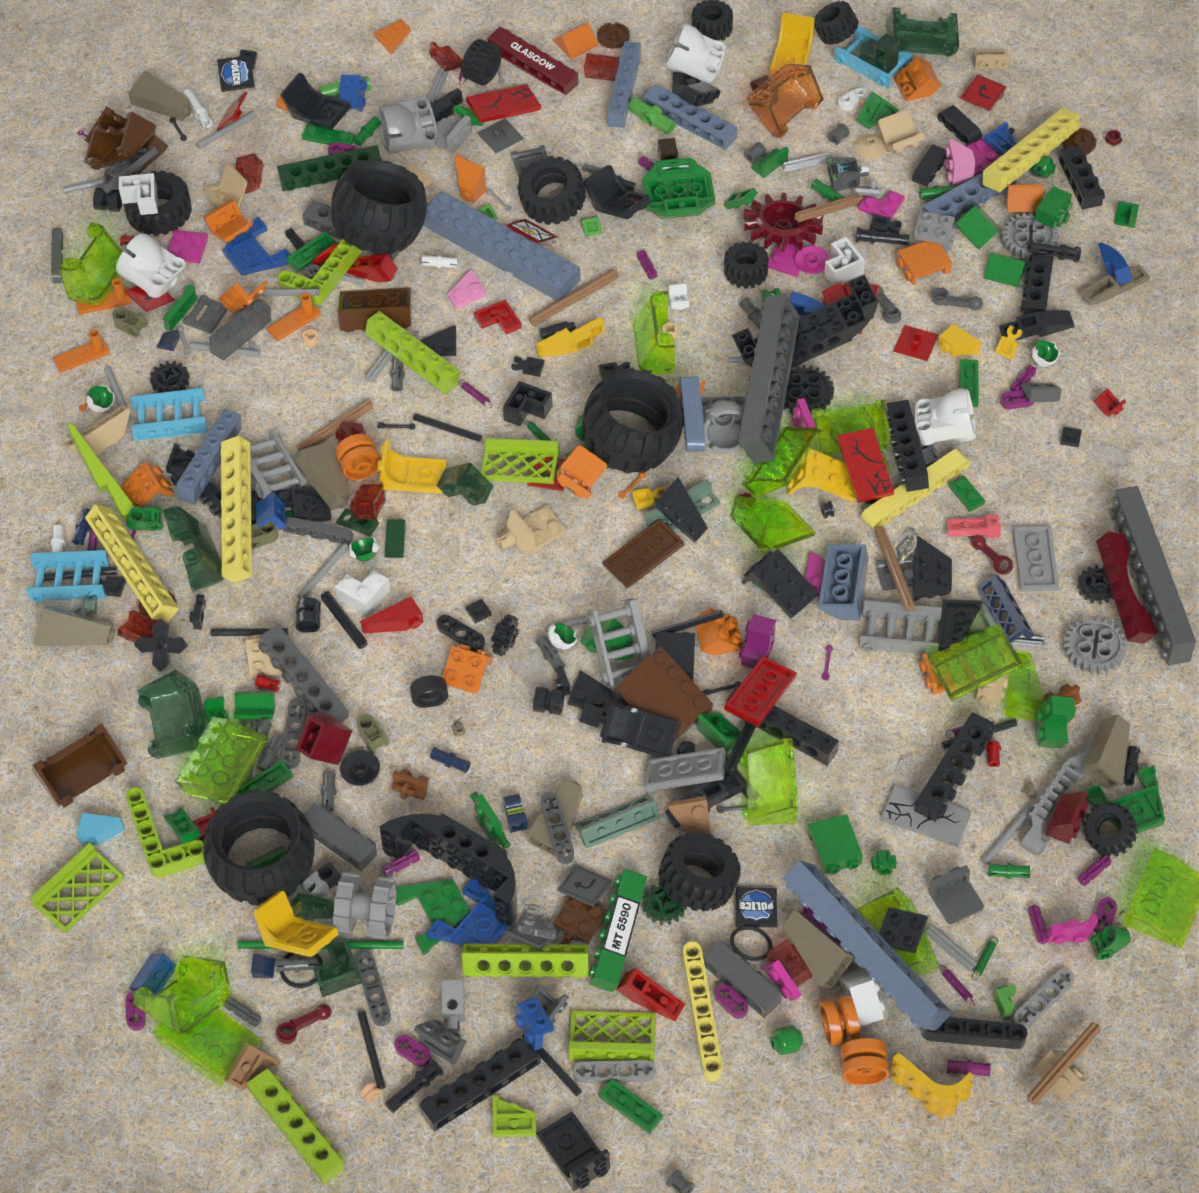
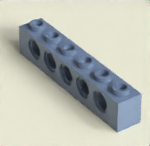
M624 41L607 113L608 127L625 128L629 111L628 105L631 102L641 59V43Z
M655 84L643 95L645 103L650 106L657 105L660 107L663 114L674 120L677 125L724 150L737 139L738 127L711 114L705 109L689 104L682 100L680 96L673 94L663 87Z
M982 172L923 205L922 211L958 219L976 203L984 204L989 198L999 196L1002 191L998 192L983 186ZM1017 179L1013 181L1010 185H1015Z
M226 409L222 411L176 484L177 498L179 500L195 505L221 463V442L238 436L242 430L241 414Z

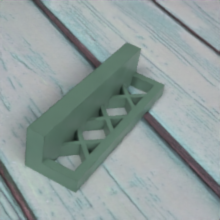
M708 479L687 490L694 505L698 507L697 510L700 515L720 505V501L712 493V484ZM708 496L713 501L709 505L701 504L702 499ZM657 508L646 513V525L648 527L660 518L672 531L677 529Z
M647 794L577 822L574 826L581 834L584 846L590 848L659 820L660 815L655 800Z

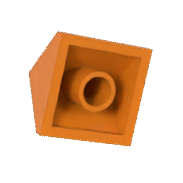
M589 23L579 25L552 39L570 59L598 46Z
M1044 184L1008 185L1005 198L1007 212H1036V208L1043 200Z

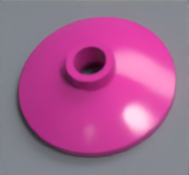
M817 246L804 247L795 255L797 268L808 274H818L825 271V262L830 260L828 252Z

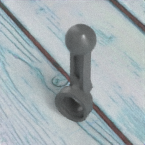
M879 286L877 299L885 309L883 313L884 321L887 323L899 322L901 320L900 310L887 298L883 288Z
M936 288L931 292L932 302L939 306L965 307L975 311L983 306V301L978 296L972 298L949 296V292L945 288ZM938 296L944 297L943 299H936Z

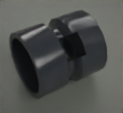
M97 187L93 196L94 209L105 211L108 208L109 211L120 212L122 207L120 191L112 189L106 194L102 188Z
M305 597L297 601L295 627L298 631L307 633L317 632L320 629L321 602L319 600Z
M537 686L533 699V711L545 713L548 710L550 714L561 716L565 691L559 689L549 691L546 687Z

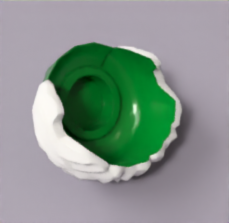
M1041 340L1033 346L1032 358L1039 366H1051L1059 359L1060 352L1054 342Z
M94 386L87 393V404L95 412H106L113 406L115 395L108 386Z
M374 537L359 539L350 544L349 555L361 562L369 561L376 555L380 546Z
M562 623L550 626L548 636L554 647L566 650L577 642L575 630L567 628Z

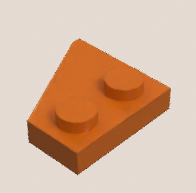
M400 19L374 32V37L392 55L411 30Z

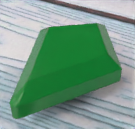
M454 105L453 110L461 118L465 115L471 118V126H483L484 123L478 121L471 109Z

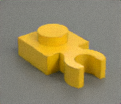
M1011 325L1007 329L1008 336L1001 337L995 353L1010 360L1014 358L1020 343L1016 342V339L1023 332L1019 329L1017 334L1014 335L1012 332L1014 326Z
M649 487L632 491L636 510L654 507L653 504L660 497L659 494L664 493V488L658 487L651 491Z

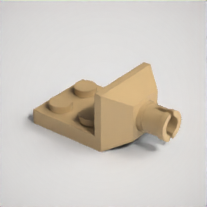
M547 505L523 518L513 509L510 511L507 532L495 538V541L501 551L515 545L518 550L533 553L565 535L567 529Z

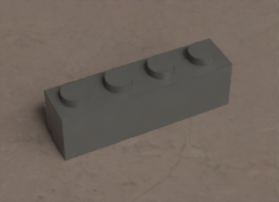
M259 299L253 301L209 337L210 353L223 361L271 322V307Z
M314 803L304 813L311 826L314 838L361 872L377 856L376 844L371 839H365L357 829L348 827L340 817H334L326 807H320Z
M720 941L703 957L705 968L721 982L732 987L763 1018L769 1015L781 1003L782 993L778 986L775 984L771 985L760 971H755L750 966V963L745 958H740L736 955L730 945H725Z

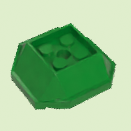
M691 157L656 161L653 168L642 179L643 194L649 195L652 200L647 205L646 211L654 213L661 219L700 216L706 209L715 204L711 173L698 165Z

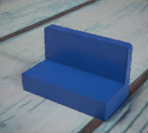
M273 492L256 503V525L261 527L272 521L281 530L286 527L285 503Z
M163 953L151 954L129 988L131 990H140L150 999L156 1000L177 968V965Z

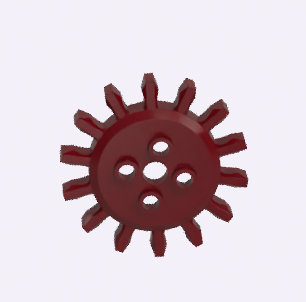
M783 192L780 200L773 201L769 194H765L764 205L754 200L751 203V210L745 209L743 229L744 231L753 230L751 231V241L763 237L765 239V249L773 242L780 244L781 252H785L787 244L794 243L800 251L802 250L803 239L814 245L816 243V234H823L824 225L822 224L824 215L797 222L794 219L796 212L816 207V204L813 203L806 207L802 206L803 196H799L795 202L787 201V195Z

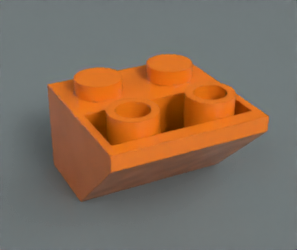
M916 56L894 77L905 101L931 96L942 86L930 62L919 56Z
M709 607L697 617L716 612L717 610ZM724 613L723 618L695 626L702 652L714 656L740 651L741 647H744L738 628V621L733 616Z

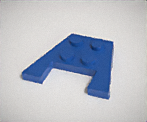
M259 216L254 219V223L250 226L249 230L242 233L239 237L236 236L223 249V255L241 276L289 265L286 260L291 253L286 248L270 256L254 238L268 231L266 224Z
M472 878L463 888V894L476 901L477 904L464 920L454 929L437 919L427 931V937L461 946L463 944H497L505 934V930L510 926L501 924L495 918L494 900L489 896V892L485 888L483 889L477 880Z

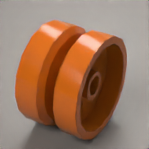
M366 434L351 435L342 440L335 449L336 458L346 478L361 480L372 476L378 471V461L382 459L371 436Z
M850 995L838 997L837 1004L832 999L820 1001L821 1023L830 1047L841 1045L843 1036L847 1042L861 1038L857 1011Z
M860 1038L848 1041L841 1046L842 1079L851 1085H873L881 1083L889 1077V1063L886 1061L888 1057L887 1045L883 1041L872 1038Z

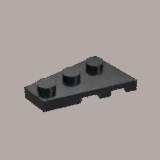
M677 477L653 506L690 540L696 542L708 527L681 480Z
M581 670L568 700V705L581 709L584 708L585 703L604 709L603 715H606L608 708L612 707L613 704L622 703L628 705L618 693Z

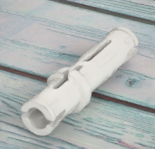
M186 89L183 92V96L189 99L194 116L201 122L204 128L205 126L206 128L210 127L213 122L208 116V111L205 107H202L193 90Z

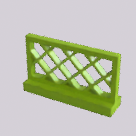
M486 438L480 480L554 484L558 458H560L561 454L559 441ZM489 455H498L499 458L492 462L489 459ZM509 456H516V457H517V458H516L515 460H513L512 462H509V461L506 459V458L509 457ZM527 457H535V458H536V459H534L533 461H531L530 463H528V462L525 460V458H527ZM546 457H553V460L548 464L543 461ZM504 461L507 465L499 469L496 465ZM522 462L525 466L517 470L514 466ZM540 462L543 467L536 471L533 466ZM491 468L496 471L493 475H486V471ZM510 468L515 472L510 476L504 474ZM528 469L533 473L530 476L522 475ZM546 470L551 473L550 477H542L540 474Z
M88 843L30 897L31 906L36 910L38 909L66 934L115 888L125 876L102 857L91 843ZM96 858L102 863V869L90 870V863ZM104 873H113L118 877L113 882L104 883ZM78 874H87V883H75V877ZM89 874H102L101 883H89ZM87 887V897H75V888ZM89 887H101V894L89 897ZM63 888H72V897H60V891ZM72 901V911H60V902ZM87 901V907L84 910L74 911V902ZM48 902H57V911H47L44 906ZM60 915H72V921L65 927L59 922Z
M571 1011L569 1060H650L654 1063L656 1013ZM576 1017H585L588 1022L580 1027L575 1022ZM600 1018H606L609 1023L601 1027L596 1021ZM623 1018L628 1019L631 1023L623 1028L617 1022ZM642 1019H651V1024L645 1029L639 1024ZM591 1025L598 1030L592 1036L585 1031ZM612 1026L619 1030L613 1037L607 1032ZM634 1026L640 1031L635 1037L627 1032ZM580 1034L587 1038L584 1042H574V1038ZM603 1034L608 1040L606 1042H597L595 1039ZM624 1035L629 1041L627 1043H619L617 1039ZM645 1035L650 1040V1044L639 1043L638 1040Z

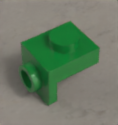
M223 696L204 700L203 714L210 729L229 726L230 720L224 709L225 699Z

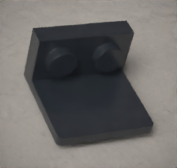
M888 907L879 934L893 949L916 953L928 917Z

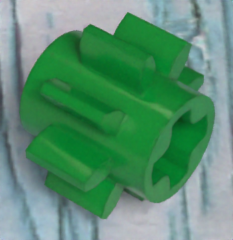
M879 850L875 853L876 856H872V870L877 869L878 874L889 875L893 872V869H896V855H891L889 850Z

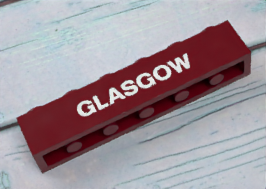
M499 26L487 38V42L500 48L503 59L562 94H569L579 84L578 73L574 69L567 67L561 61H557L549 54L537 49L536 46L512 34L509 30Z

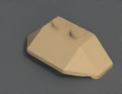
M121 405L80 433L96 456L102 454L108 446L117 444L120 441L119 439L124 436L130 409ZM72 438L62 444L63 448L78 452Z

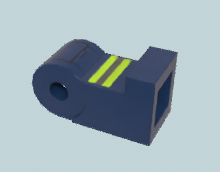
M520 795L504 796L503 802L510 833L528 829L527 818Z

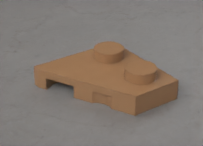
M706 796L667 802L668 809L686 833L692 832V834H695L696 832H703L704 835L710 834Z
M246 1042L224 1077V1080L244 1090L247 1088V1082L273 1065L275 1067L278 1066L281 1061Z

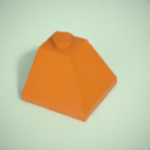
M456 154V176L460 197L464 201L475 203L486 192L485 168Z

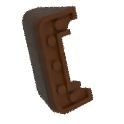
M106 106L94 126L99 124L105 130H108L110 126L119 130L126 127L127 120ZM93 128L84 140L88 144L90 143ZM153 135L141 148H146L148 151L154 146L158 153L144 163L139 171L133 172V175L135 173L140 174L167 149L168 145L156 135Z
M129 112L126 115L127 125L124 128L116 130L110 126L108 130H105L99 124L94 126L84 163L90 165L94 170H100L133 157L155 134L156 125L134 112Z
M101 723L93 728L89 735L88 733L85 734L81 739L51 757H47L45 762L40 760L33 764L31 770L56 805L65 808L74 802L73 798L112 774L116 777L125 771L124 767L128 763Z

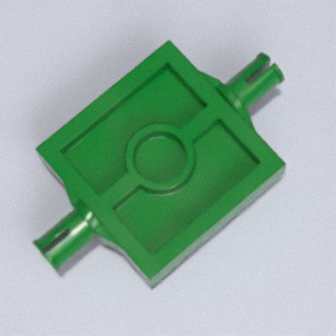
M473 792L470 797L475 803L474 809L477 814L475 819L480 827L484 826L486 829L485 835L489 841H493L498 846L502 845L503 849L509 848L511 844L505 837L502 824L483 794L478 795V792Z

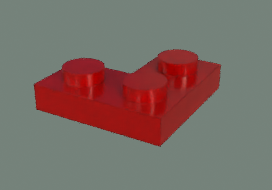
M506 299L474 312V318L481 329L498 323L504 333L509 334L522 328L521 322Z

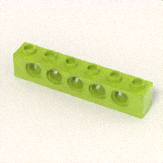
M378 311L367 320L365 335L445 395L458 385L460 370L382 312Z
M463 944V976L472 978L479 976H489L492 978L500 976H510L512 978H519L521 976H531L533 978H540L542 976H552L553 978H561L563 976H572L574 978L588 977L589 944H546L540 949L530 944ZM486 960L488 963H481L480 961ZM507 960L509 961V963L504 964L501 961ZM527 960V961H529L530 963L525 964V963H522L521 961ZM548 960L551 963L545 964L542 961ZM568 960V961H571L572 963H571V964H566V963H564V961Z
M267 1068L247 1082L248 1090L324 1185L345 1170L343 1164L345 1159L338 1150L334 1151L331 1148L332 1143L325 1134L322 1136L319 1133L317 1123L313 1119L309 1120L306 1117L307 1112L300 1103L297 1105L293 1099L295 1097L288 1088L284 1089L282 1087L280 1077L276 1073L272 1074ZM271 1092H277L275 1096H268ZM284 1107L289 1108V1110L286 1112H280V1110ZM295 1123H302L300 1127H292ZM309 1138L315 1139L312 1143H305ZM327 1154L326 1158L318 1159L319 1155Z

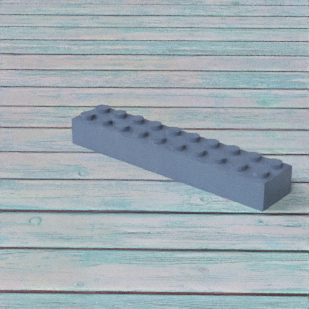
M443 191L427 204L424 227L556 301L565 297L581 280L580 267Z
M798 860L785 874L783 879L787 883L786 887L794 894L797 893L800 897V903L806 908H810L814 912L812 914L813 917L827 926V932L841 941L840 946L846 952H851L855 956L854 961L860 967H865L869 971L867 975L874 982H879L883 988L881 990L889 998H894L897 1002L895 1004L897 1008L911 1017L910 1022L916 1028L936 1031L953 1013L814 864Z

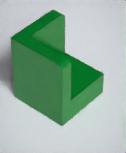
M1119 201L1114 224L1135 228L1139 204Z

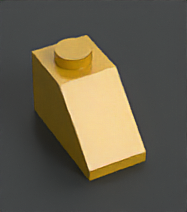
M952 324L939 336L938 347L942 352L949 353L952 356L977 355L980 353L981 341Z

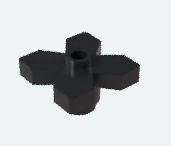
M160 618L152 626L153 637L141 636L134 643L141 653L153 652L152 665L159 672L163 671L170 664L169 653L180 654L188 647V644L182 637H172L169 635L170 625L164 618Z

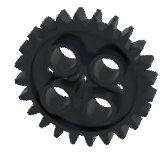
M803 364L802 368H799L798 365H796L795 370L791 368L783 409L790 408L789 413H792L797 399L804 398L812 416L814 411L820 413L821 408L826 410V406L831 404L834 396L833 381H830V376H825V371L820 373L819 367L813 370L812 365L809 369L806 368L805 364Z

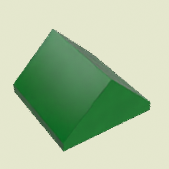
M978 203L955 223L956 227L978 249L982 248L1001 229Z
M992 252L989 256L984 279L1018 287L1028 261Z
M720 712L701 713L698 716V731L716 748L724 747L726 753L730 752L741 731Z

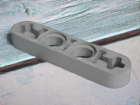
M1068 969L1057 971L1015 1012L1013 1023L1022 1024L1026 1029L1030 1028L1072 987L1074 974ZM1067 976L1068 982L1063 981L1059 987L1057 984L1060 982L1061 977ZM1053 989L1056 992V996L1048 997L1045 994V990ZM1038 1002L1043 1008L1035 1011L1031 1008V1004ZM1028 1011L1030 1015H1028L1026 1022L1020 1023L1019 1017L1023 1018Z
M650 1060L578 1062L573 1067V1077L579 1083H607L611 1079L617 1082L651 1081L656 1075L655 1064ZM627 1067L631 1070V1073L628 1076H622L619 1070ZM634 1067H637V1075H634V1074H635V1069H634ZM644 1067H648V1069L652 1071H649V1074L645 1075L643 1070ZM583 1068L586 1073L584 1076H580V1073L576 1072H580V1069ZM591 1068H594L595 1077H592ZM601 1068H607L610 1073L602 1077L598 1074V1071Z

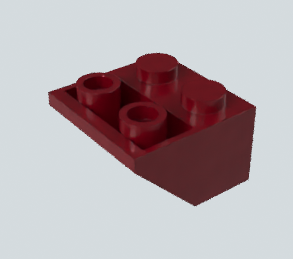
M323 711L308 716L296 750L310 759L338 765L353 730Z
M1080 791L1061 795L1048 826L1046 836L1070 844L1072 838H1077L1080 830L1079 826L1084 821L1089 801L1086 800L1088 792Z

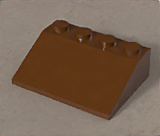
M411 287L340 291L338 306L340 331H366L367 320L378 311L404 329L412 325Z
M661 646L615 688L629 706L679 721L680 725L675 740L698 722L699 714L709 713L713 707L710 699Z

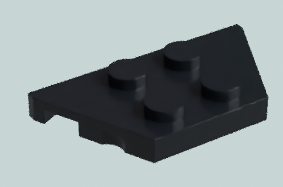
M917 536L914 540L913 600L918 601L924 597L929 599L935 598V596L950 594L952 591V559Z

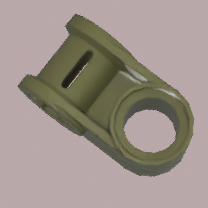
M118 307L112 313L115 327L136 338L140 335L142 328L148 325V321L144 316L127 310L124 307Z
M272 521L261 527H258L256 524L251 525V539L254 543L252 544V549L273 543L279 537L277 527Z
M363 714L357 719L358 733L372 754L379 747L390 744L386 733L379 727L371 715Z

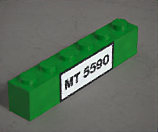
M624 868L620 875H616L613 886H616V890L611 893L608 902L611 904V908L606 911L603 920L606 922V926L601 929L598 938L601 940L600 947H596L593 958H596L595 965H591L588 974L591 977L589 985L610 992H614L618 986L648 876Z

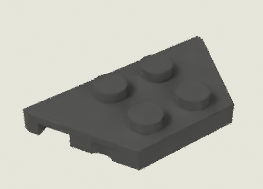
M153 146L148 151L146 148H140L133 157L115 163L104 172L105 177L103 178L105 185L102 186L105 193L107 194L119 184L120 176H129L133 172L139 171L144 163L158 153L156 148Z

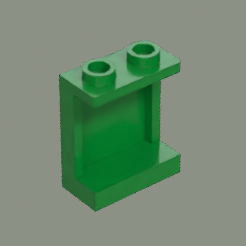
M847 814L808 824V836L810 840H813L822 864L823 874L829 873L834 875L842 869L848 868L852 870L862 864L863 854Z

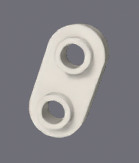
M856 88L840 96L838 107L844 111L857 107L860 98H868V91L864 88Z

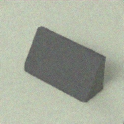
M1023 383L1021 385L1030 402H1057L1060 400L1062 389L1053 383Z

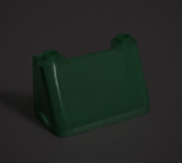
M892 7L886 21V31L891 46L895 51L944 55L947 57L956 54L959 49L957 13H949L948 18L942 19V17H939L937 22L907 19L905 13L901 14V8Z
M174 506L164 509L163 512L172 542L180 541L184 546L192 543L194 545V548L187 550L182 557L191 591L194 592L222 582L225 579L222 577V562L206 524L181 507Z
M175 669L137 690L139 705L149 711L155 736V740L150 741L147 748L151 757L161 759L200 750L210 745L200 691L193 680Z

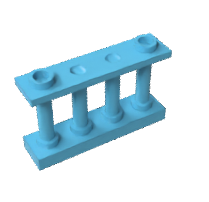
M858 26L854 32V42L845 50L836 47L834 59L839 64H844L874 80L878 85L889 89L891 87V76L900 67L905 68L913 60V54ZM859 45L867 47L859 57L851 54ZM873 52H877L881 56L872 65L865 62ZM890 59L895 62L886 72L878 69L886 60Z
M203 388L130 396L133 409H138V424L132 425L134 441L208 432L205 416L200 417L199 402L206 401ZM192 403L193 418L182 419L181 404ZM174 405L175 420L164 421L163 406ZM156 407L157 422L146 423L145 408Z
M106 550L31 553L30 560L33 568L37 569L35 587L26 588L30 600L41 602L43 600L85 599L86 597H89V599L93 597L97 599L106 598L103 585H99L101 568L109 567L110 564ZM65 568H75L73 586H62L63 570ZM83 568H93L92 585H81ZM46 569H56L53 587H43Z

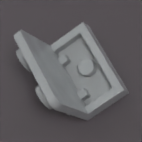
M465 115L459 123L447 118L441 119L436 125L438 136L435 146L454 153L472 133L471 118Z
M924 211L920 212L914 238L916 240L941 244L947 253L948 250H952L953 240H951V237L955 238L957 227H954L955 217Z

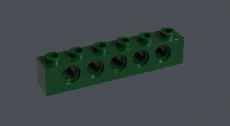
M378 145L279 165L277 170L282 191H293L301 187H310L320 183L326 184L330 181L339 180L347 167L351 164L354 165L357 161H367L370 159L382 161Z

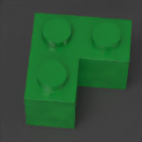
M1053 186L1036 208L1035 221L1051 228L1055 226L1060 228L1063 223L1066 224L1070 218L1069 211L1072 207V194Z
M615 618L600 622L602 633L625 628ZM587 625L580 643L588 651L596 653L592 628ZM625 635L604 641L606 651L611 652L632 646V636ZM633 654L618 657L615 660H626L631 658Z
M1052 695L1036 709L1034 715L1037 721L1035 737L1038 739L1039 747L1062 748L1068 743L1067 723L1075 717L1074 698Z

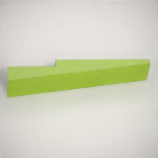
M72 423L67 424L68 432L100 494L108 491L123 522L126 521L129 511L134 508V505Z

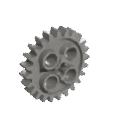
M1023 212L1022 216L1016 214L1015 218L1010 217V221H1006L1002 229L1001 238L1002 243L1005 244L1004 248H1009V253L1015 252V257L1020 254L1021 259L1027 256L1028 260H1031L1032 254H1036L1027 252L1029 225L1032 226L1031 242L1058 245V229L1035 221V216H1033L1032 212L1029 215Z
M1090 617L1089 621L1082 618L1081 623L1075 621L1074 626H1069V631H1066L1063 640V650L1066 651L1065 657H1070L1069 663L1076 662L1075 668L1082 666V672L1089 669L1090 674L1094 670H1097L1098 674L1101 673V670L1108 673L1109 667L1115 670L1116 665H1121L1127 652V640H1124L1125 634H1120L1121 628L1114 629L1115 623L1108 625V619L1101 622L1100 617L1096 621L1092 617ZM1095 632H1098L1095 659H1092Z

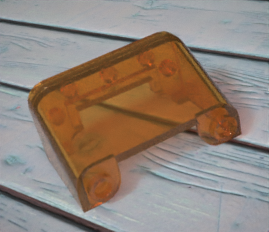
M788 64L783 66L747 97V102L772 136L777 138L786 135L788 127L785 124L804 108L816 109L824 101L811 66L804 64Z

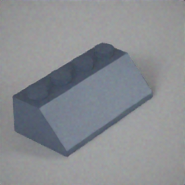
M828 544L819 600L820 610L840 620L860 621L869 561L866 544Z

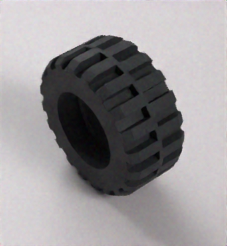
M548 156L547 159L540 158L539 161L532 162L529 168L526 167L524 169V175H520L517 189L525 213L531 219L535 218L536 222H544L545 225H551V223H555V225L560 224L561 221L566 222L570 220L571 216L574 217L578 214L577 210L582 209L586 199V188L581 172L575 164H572V161L568 159L564 161V158L559 156L557 158H554V156ZM562 183L566 185L564 191L556 197L542 198L537 196L539 191L548 184Z
M155 170L151 171V173H154L157 199L169 201L164 205L158 206V213L140 215L137 202L124 204V209L129 224L140 233L143 231L147 235L159 236L162 233L167 235L170 231L174 232V230H178L179 226L182 227L185 221H188L192 207L189 191L183 179L171 172L166 173V171L161 170L156 172Z
M692 832L685 833L684 836L679 835L675 840H672L666 848L658 870L661 886H664L663 890L665 893L671 896V900L679 902L680 906L684 908L687 906L693 911H698V909L709 911L710 908L712 910L718 909L728 902L739 881L741 866L736 853H732V848L729 845H725L722 839L714 838V835H704L703 832H696L695 834H692ZM694 865L708 871L712 878L700 877L692 873L686 866Z

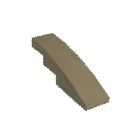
M1138 264L1130 269L1132 281L1119 285L1116 275L1111 276L1108 274L1081 290L1079 294L1089 305H1094L1107 301L1148 281L1149 275Z

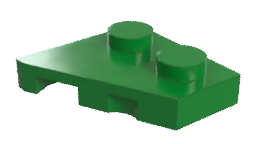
M871 92L855 121L865 128L871 129L878 124L879 119L896 114L899 109L876 93Z

